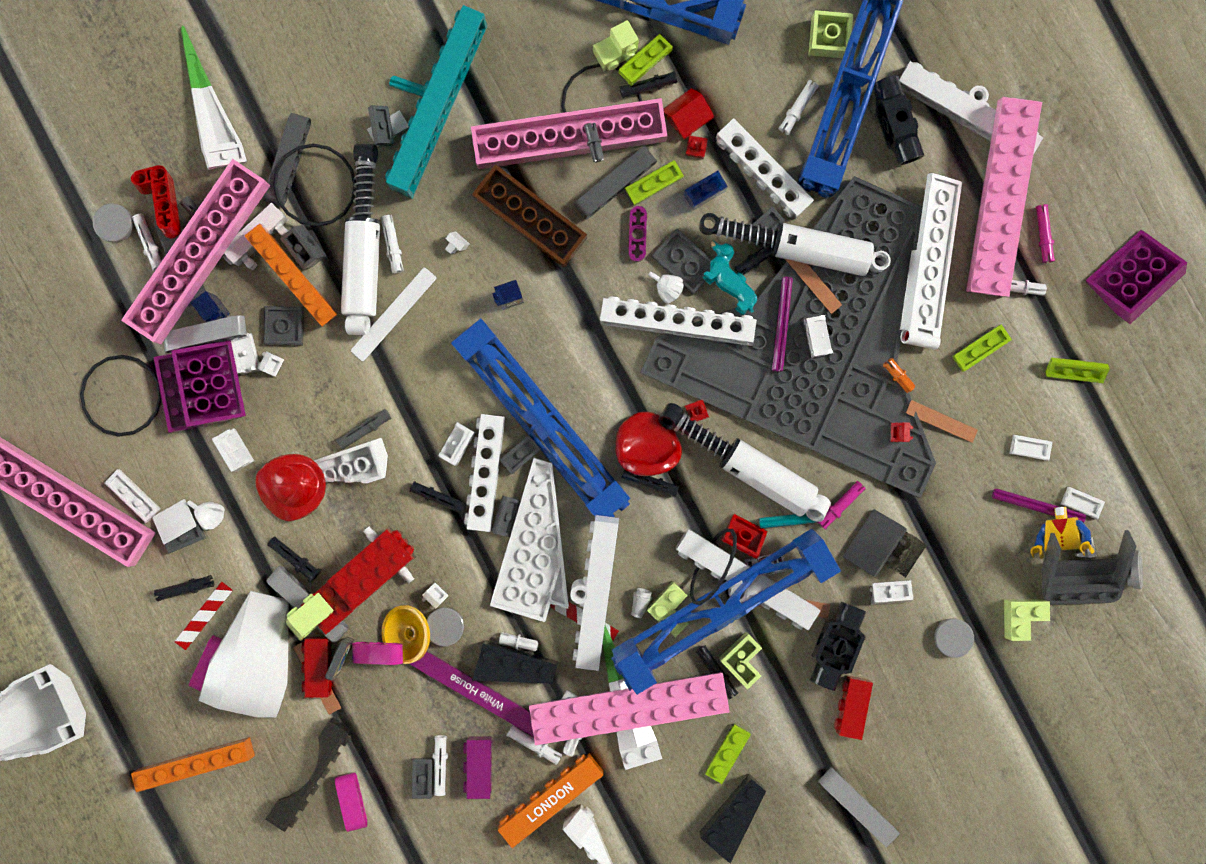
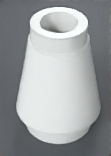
M637 588L633 596L632 616L637 618L643 617L652 600V592L643 588Z

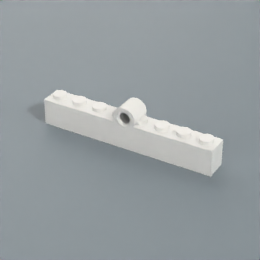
M911 61L908 63L899 78L902 90L905 93L991 141L996 110L989 107V104L986 102L989 93L985 87L975 86L969 92L961 91L956 88L954 83L942 80L937 73L928 72L923 69L921 64ZM1038 132L1036 136L1034 153L1043 139V137L1040 136Z
M596 515L595 521H591L589 533H593V538L588 540L587 551L591 552L590 559L586 558L584 569L588 570V576L575 580L571 586V599L575 603L580 604V607H583V613H579L577 625H581V629L576 631L575 643H579L578 649H574L573 653L576 668L599 671L619 518Z
M688 528L675 547L679 551L677 553L679 556L686 560L688 558L695 561L694 565L702 570L706 567L711 570L710 574L719 580L726 569L731 555ZM734 557L725 580H730L750 566ZM763 574L758 575L743 592L739 601L741 603L745 602L776 582ZM742 581L729 588L728 593L730 597L743 583ZM788 589L760 604L768 610L773 608L777 611L776 615L784 620L786 618L793 621L792 625L800 630L803 627L809 630L821 611Z

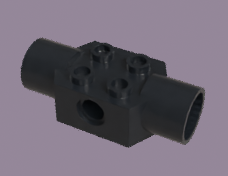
M889 76L875 82L873 88L876 97L875 112L887 148L895 153L899 166L923 158L925 155L918 137V121L915 117L913 118L911 101L903 93L898 76Z
M841 601L835 618L825 620L812 653V657L817 663L810 678L811 682L835 691L841 675L852 673L866 638L860 631L866 611Z

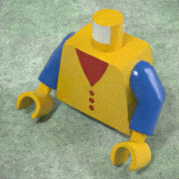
M1066 507L1054 508L1056 519L1046 520V523L1040 528L1034 547L1030 550L1033 558L1039 552L1040 559H1043V549L1044 551L1047 549L1050 533H1055L1061 550L1080 549L1084 556L1086 549H1089L1091 554L1095 552L1091 546L1090 530L1077 517L1067 518Z

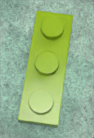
M659 34L624 64L618 73L632 86L669 54L673 46Z
M673 160L625 188V191L635 206L683 179L684 175L676 161Z
M1000 324L952 357L961 371L965 372L1012 339L1002 324Z
M1051 357L1045 373L1046 377L1104 383L1110 368L1108 364Z
M734 723L705 771V775L722 784L751 733Z

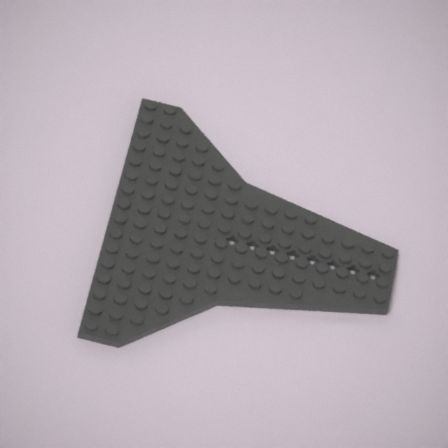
M854 176L817 222L813 230L863 241L866 239L868 242L873 243L874 252L884 251L888 253L890 265L879 273H874L869 269L865 276L852 274L854 283L850 282L848 284L846 283L845 276H849L851 273L808 264L837 299H839L837 293L845 292L844 296L847 299L840 301L842 306L837 309L839 317L831 318L828 309L790 264L786 262L758 297L756 304L753 306L754 312L751 313L748 310L745 315L752 316L753 319L757 320L753 346L664 334L656 337L640 373L699 400L703 399L704 402L917 498H921L936 465V461L917 412H915L914 417L906 413L912 400L910 394L905 392L897 381H893V376L883 367V364L887 362L892 367L888 359L893 358L896 363L898 360L900 336L903 331L900 330L911 251L917 250L923 207ZM884 206L883 210H885V213L878 214L876 207ZM874 222L876 223L875 227L878 229L871 232L868 224L871 225ZM876 257V265L882 266L883 261L881 258ZM783 277H791L793 282L784 366L782 372H776L772 370L781 282ZM735 308L725 311L734 314L735 317H742ZM825 315L826 325L830 327L829 331H831L829 339L833 354L811 358L804 320ZM698 321L693 323V326L700 327L703 322ZM714 322L711 327L718 330L722 327V324ZM735 324L730 329L733 332H739L741 327ZM891 423H910L913 426V429H910V436L913 439L910 442H890Z

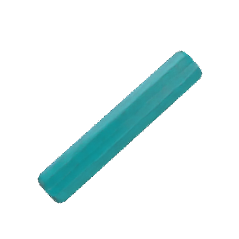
M397 76L390 78L389 85L391 87L423 97L425 93L423 91L424 85Z
M806 513L801 517L792 514L759 519L760 528L816 522L808 518Z

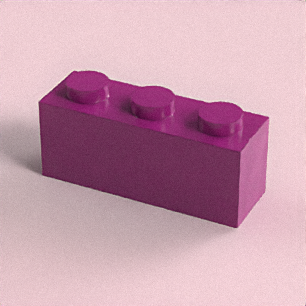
M469 736L467 742L463 744V753L467 754V762L463 763V773H467V781L463 782V793H467V799H490L492 794V736Z

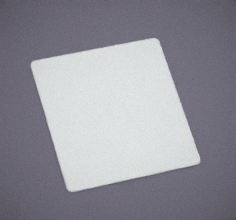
M185 499L152 517L163 544L196 527Z

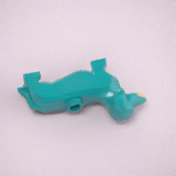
M713 240L711 247L717 253V256L711 261L710 272L706 271L703 279L709 285L715 281L722 291L737 298L738 303L735 310L741 315H745L748 310L751 313L754 312L753 306L757 302L755 292L746 283L747 280L740 272L736 274L729 267V262L734 256L732 245L729 243L720 244Z

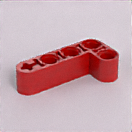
M161 165L135 171L131 176V182L141 194H152L158 228L167 238H176L181 232L173 178L166 168Z

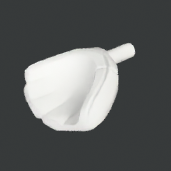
M651 271L649 272L648 276L658 281V294L666 304L676 300L682 293V278L674 275H662L659 277Z
M191 501L187 502V505L195 510V518L204 530L214 529L222 522L225 511L222 505L214 502H205L197 506Z

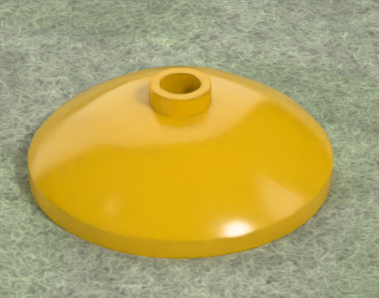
M409 605L397 606L386 615L382 624V641L403 644V664H410L420 660L425 655L430 642L429 625L424 615L418 609Z

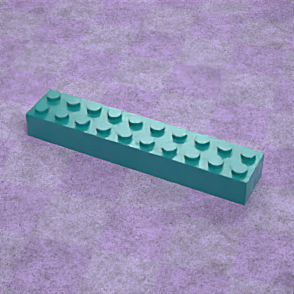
M465 5L462 6L461 10H457L454 21L456 22L453 28L450 27L448 30L446 45H442L439 51V61L434 63L431 70L432 77L424 85L423 91L425 93L417 101L415 116H411L408 123L407 134L404 133L401 138L400 144L402 146L399 151L395 152L393 157L394 164L391 169L387 170L385 175L386 183L392 191L411 199L414 197L488 27L484 13Z

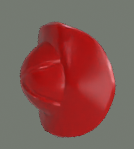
M652 412L636 413L626 419L618 429L615 446L617 460L626 471L634 475L654 476L666 473L673 469L681 459L682 447L674 429L667 430L659 424V414Z
M300 454L281 455L270 460L258 471L255 478L256 489L263 504L272 514L284 521H295L310 515L317 509L325 495L326 481L322 469L311 458Z

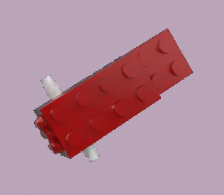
M370 526L366 528L363 532L371 543L313 594L315 596L319 593L334 610L331 615L318 625L325 635L397 573L408 584L415 579L405 567L416 558L413 554L415 547L409 544L408 539L402 538L401 531H393L392 528H389L378 536Z

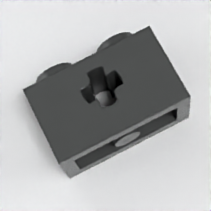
M304 225L292 227L280 238L303 270L315 266L326 256Z

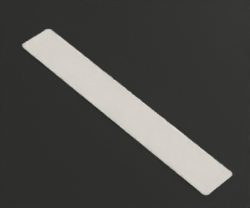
M423 268L372 325L369 334L364 335L356 343L351 352L361 361H364L436 280V276L428 269Z

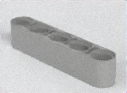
M231 316L171 330L164 340L165 353H172L171 350L246 337L245 316Z
M280 565L266 580L294 608L297 607L299 609L300 605L304 603L303 600L310 594H313L287 569ZM342 621L325 636L332 642L337 643L349 627ZM317 625L316 628L325 635V633Z
M832 767L819 779L818 782L885 847H888L900 834Z

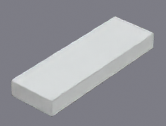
M117 469L104 483L145 523H148L161 509L120 469Z

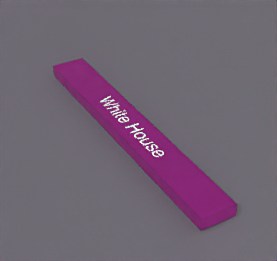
M428 651L420 660L410 663V665L533 736L530 711L480 681H472L473 677Z

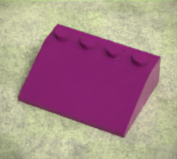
M1140 230L1086 280V283L1114 313L1131 324L1186 274L1187 262L1146 232Z

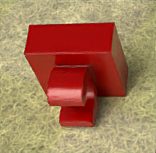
M690 135L685 156L704 159L708 139Z
M703 399L684 406L691 421L696 420L697 422L709 417Z
M907 422L891 423L890 442H910L913 439L910 436V429H913V426Z

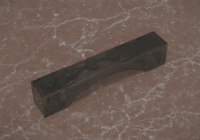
M333 717L328 721L318 737V761L311 778L298 791L280 798L265 820L284 832L289 827H294L299 819L296 817L299 811L303 812L309 804V801H307L310 794L314 796L320 787L317 784L320 778L325 779L330 769L328 766L331 761L333 763L336 762L341 754L339 749L342 745L345 747L351 739L349 734L352 729Z

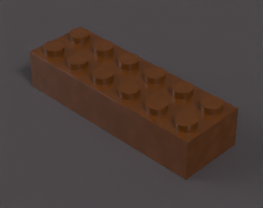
M496 164L472 193L474 200L563 268L566 267L587 239V234Z

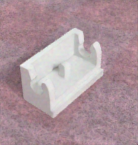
M825 315L806 318L804 325L811 358L833 354Z
M247 333L246 337L231 340L237 374L245 375L261 371L257 365L259 360L252 333Z
M457 422L438 456L457 466L473 439L475 432Z
M235 428L226 430L212 438L231 472H237L254 462Z
M911 580L872 583L870 587V592H872L871 605L904 603L913 600Z

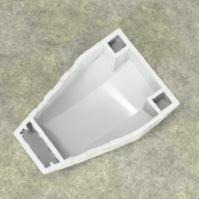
M254 591L249 592L209 662L199 697L200 702L217 709L253 717L276 718L287 686L288 626L285 622L287 620L286 616L289 613V602L283 598Z
M49 664L13 681L9 687L0 692V761L46 754L84 736L86 718L84 707L70 677L53 665Z

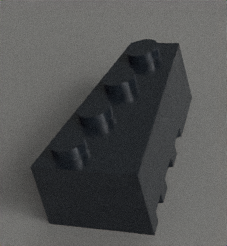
M485 640L472 681L552 684L558 661Z
M750 774L745 777L699 831L700 838L730 864L766 793L764 786Z

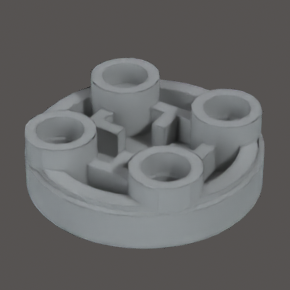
M110 203L103 205L96 211L93 217V228L100 238L108 242H120L128 239L133 228L131 213L118 204Z
M1135 550L1130 566L1131 573L1127 576L1128 586H1133L1134 589H1142L1143 563L1140 550Z
M438 608L427 618L430 641L438 646L455 644L464 632L463 617L452 608Z
M960 619L942 620L935 630V646L946 656L952 658L962 657L971 650L974 643V633L971 627Z

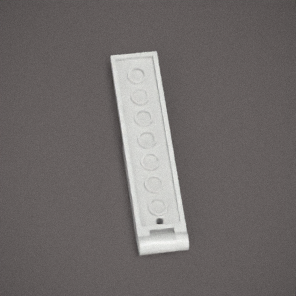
M934 173L927 174L917 250L911 251L900 330H903L900 336L902 343L936 350L940 346V333L962 187L961 181Z

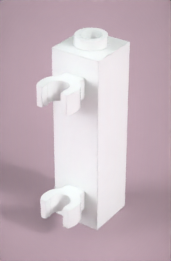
M270 203L235 236L224 252L223 258L230 265L240 266L244 262L249 269L254 270L258 265L250 256L256 249L246 239L245 235L260 223L271 235L278 231L283 236L288 232L283 226L288 221L287 217L273 203Z

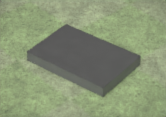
M678 228L651 256L670 275L682 278L683 287L692 295L706 282L703 276L706 271L710 272V263L712 261Z
M873 509L843 557L876 578L907 531V528Z

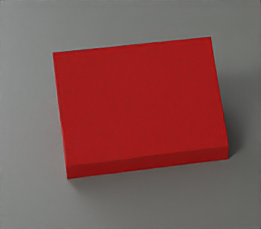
M692 88L663 109L664 116L683 140L714 118L703 95Z
M733 514L726 528L733 529L737 535L736 549L758 559L768 531ZM731 532L724 533L720 540L733 546Z

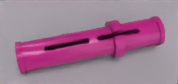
M1048 204L1038 205L1035 208L1040 236L1038 244L1041 247L1042 263H1047L1048 258L1049 263L1055 262L1053 252L1054 240H1052Z
M856 481L833 506L830 505L824 520L817 523L826 530L836 518L839 519L841 517V513L866 488L859 481Z

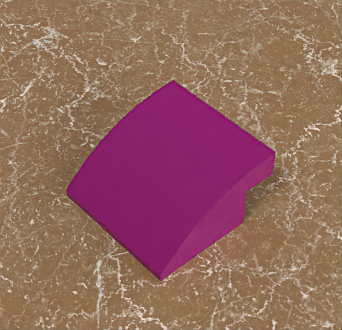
M231 340L171 350L172 354L154 357L169 433L200 428L246 416Z

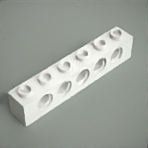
M734 118L717 134L716 143L723 150L726 149L730 153V158L735 163L739 162L744 167L743 171L749 177L753 176L757 180L756 184L763 191L766 190L770 194L771 200L775 204L779 203L784 208L783 212L789 218L793 217L796 219L814 201ZM737 139L741 142V146L735 147L731 141ZM751 153L755 159L749 161L745 158V154ZM763 166L768 170V173L761 174L758 168ZM778 180L781 183V187H773L772 181ZM785 194H792L794 201H787Z
M481 414V418H477L476 429H479V434L474 439V448H477L476 456L472 457L471 467H474V475H470L469 486L472 487V491L467 496V505L470 507L469 513L465 514L464 524L470 530L491 532L505 425V417ZM487 429H492L494 432V437L491 440H487L484 437V432ZM485 448H489L492 452L489 459L482 457V451ZM482 467L489 469V476L487 478H482L479 474ZM480 486H484L487 489L485 497H480L477 494V489ZM481 505L484 507L485 513L483 516L475 514L476 506Z

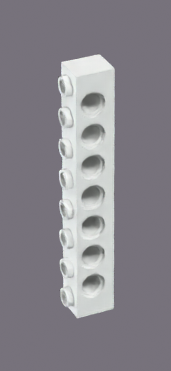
M610 296L608 299L603 298L600 316L601 325L753 346L757 320L749 315L735 317L734 314L727 312L720 315L715 314L712 310L699 312L691 307L678 309L677 306L666 304L663 307L657 306L658 304L655 302L642 304L634 299L621 301L620 298ZM621 308L627 310L624 316H618L616 314L617 311ZM639 311L646 313L642 319L636 318L635 315ZM657 314L665 316L664 320L660 322L656 321L654 317ZM680 316L684 321L681 324H675L673 319ZM695 319H700L703 324L700 327H695L692 322ZM714 322H720L722 327L715 330L711 325ZM737 324L741 327V330L733 332L730 329L731 326Z

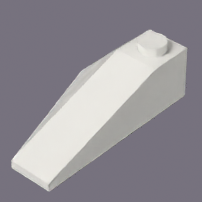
M382 438L314 461L322 469L326 482L370 483L385 478L388 455Z
M581 804L564 819V832L580 849L584 847L587 856L591 860L596 859L598 861L597 864H613L593 818V812L588 807L584 808Z

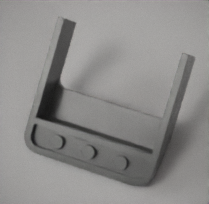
M1129 530L1124 531L1119 552L1115 558L1058 561L1061 547L1055 533H1050L1042 565V592L1044 600L1050 601V605L1112 603L1118 601L1122 596L1136 550V544Z

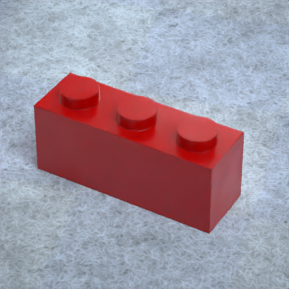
M307 637L301 646L302 654H304L301 669L302 673H305V681H302V692H305V698L329 697L332 694V681L325 678V675L332 662V641L327 637Z
M848 675L846 680H843V698L838 703L839 718H836L834 723V729H836V733L839 736L862 740L873 687L872 681Z

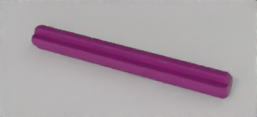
M783 277L781 282L772 370L776 372H782L784 366L793 282L791 277Z
M994 489L992 493L993 499L1055 516L1054 508L1059 507L1000 489ZM1066 509L1067 518L1077 517L1078 520L1083 523L1085 522V514Z

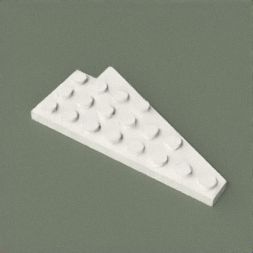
M534 458L490 606L545 622L550 604L568 609L569 603L553 464Z

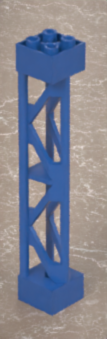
M596 0L706 36L709 39L727 45L730 44L731 39L735 40L746 4L743 3L744 0H690L673 5H668L665 0H629L652 9L626 2V0ZM717 6L713 19L695 14ZM683 19H687V20H690V21H693V22H697V23H700V24L709 26L710 29H709V28H706V27H703V26H699V25L690 23V22H687V21H684Z
M868 0L862 1L810 154L803 164L797 181L805 191L811 192L812 190L818 192V195L821 197L829 198L833 197L839 190L904 0H869V3ZM891 4L896 5L893 15L889 19ZM872 12L871 18L869 20L862 44L860 46L854 64V55L857 49L862 29L864 27V24L867 20L869 13ZM879 15H882L883 23L880 39L868 63L861 68ZM878 55L872 75L869 76L868 73ZM841 77H842L843 82L840 84V87H839V89H838V86H839V83H840V80H841ZM869 83L861 107H859L861 87ZM842 97V101L837 116L835 118L828 142L824 150V142L833 113L835 111L839 99ZM849 101H853L851 123L838 149L832 154ZM849 140L841 165H837L836 163Z
M482 318L451 342L525 432L539 446L544 455L573 488L594 516L615 517L613 514L618 509L622 511L630 505L628 501L631 498ZM494 343L507 357V359L495 347L492 346ZM476 358H477V362L480 364V366H481L482 369L485 371V373L487 374V376H486V375L484 374V372L479 368V366L474 362V360H475ZM496 359L503 362L522 382L532 397L534 405H532L498 364ZM489 365L502 379V381L507 385V387L512 391V393L517 397V399L521 402V404L526 408L527 411L522 410L505 393V391L497 382L493 374L490 372ZM537 395L541 398V400L545 403V405L550 409L551 412H546L545 407L543 406ZM517 412H518L529 424H531V425H533V426H532L531 428H529V427L527 426V424L522 420V418L517 414ZM553 415H555V417L565 427L569 434L556 422L554 418H551ZM535 430H536V433L538 434V436L540 437V439H541V440L543 441V443L545 444V446L541 443V441H540V440L536 437V435L533 433ZM555 431L561 433L580 452L593 471V477ZM548 437H550L587 483L581 481L563 463L549 443ZM595 465L611 483L608 487H606V482ZM575 482L583 489V491H584L588 496L593 497V499H592L591 501H589V499H588V498L584 495V493L579 489V487L575 484Z
M810 529L783 548L721 584L718 591L710 598L715 597L721 608L716 607L691 613L692 610L700 605L690 603L634 638H630L613 648L614 656L612 660L619 675L622 674L629 691L633 689L636 695L657 683L652 670L662 666L674 656L707 636L718 632L730 623H733L734 620H738L755 607L788 587L799 583L811 574L820 583H823L841 572L824 540L813 529ZM794 548H797L802 557L776 564L771 563ZM781 569L793 570L791 574L745 602L741 603L739 601L743 592L758 575ZM742 581L743 583L724 605L718 594ZM711 591L695 601H701L702 599L706 598L711 593ZM700 618L711 619L712 622L664 651L658 652L662 641L677 624ZM662 630L642 655L636 644Z

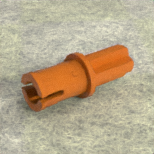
M893 358L888 359L892 367L887 362L883 364V367L893 376V381H897L905 392H911L915 388V384L905 374L906 370H902Z

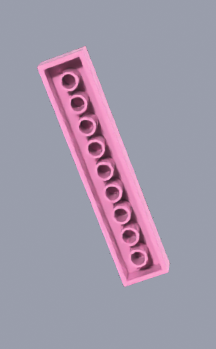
M1002 97L997 101L966 292L1000 297L1010 296L1042 102Z
M662 98L471 126L476 165L479 170L492 168L495 164L500 167L591 153L590 147L587 146L588 140L584 125L588 123H596L599 139L602 140V143H600L602 151L666 142L667 131Z
M232 159L121 321L151 341L162 344L262 199L270 184Z
M0 437L1 490L125 566H135L156 532Z
M722 672L659 682L636 695L633 689L629 691L628 688L529 705L535 746L730 712Z

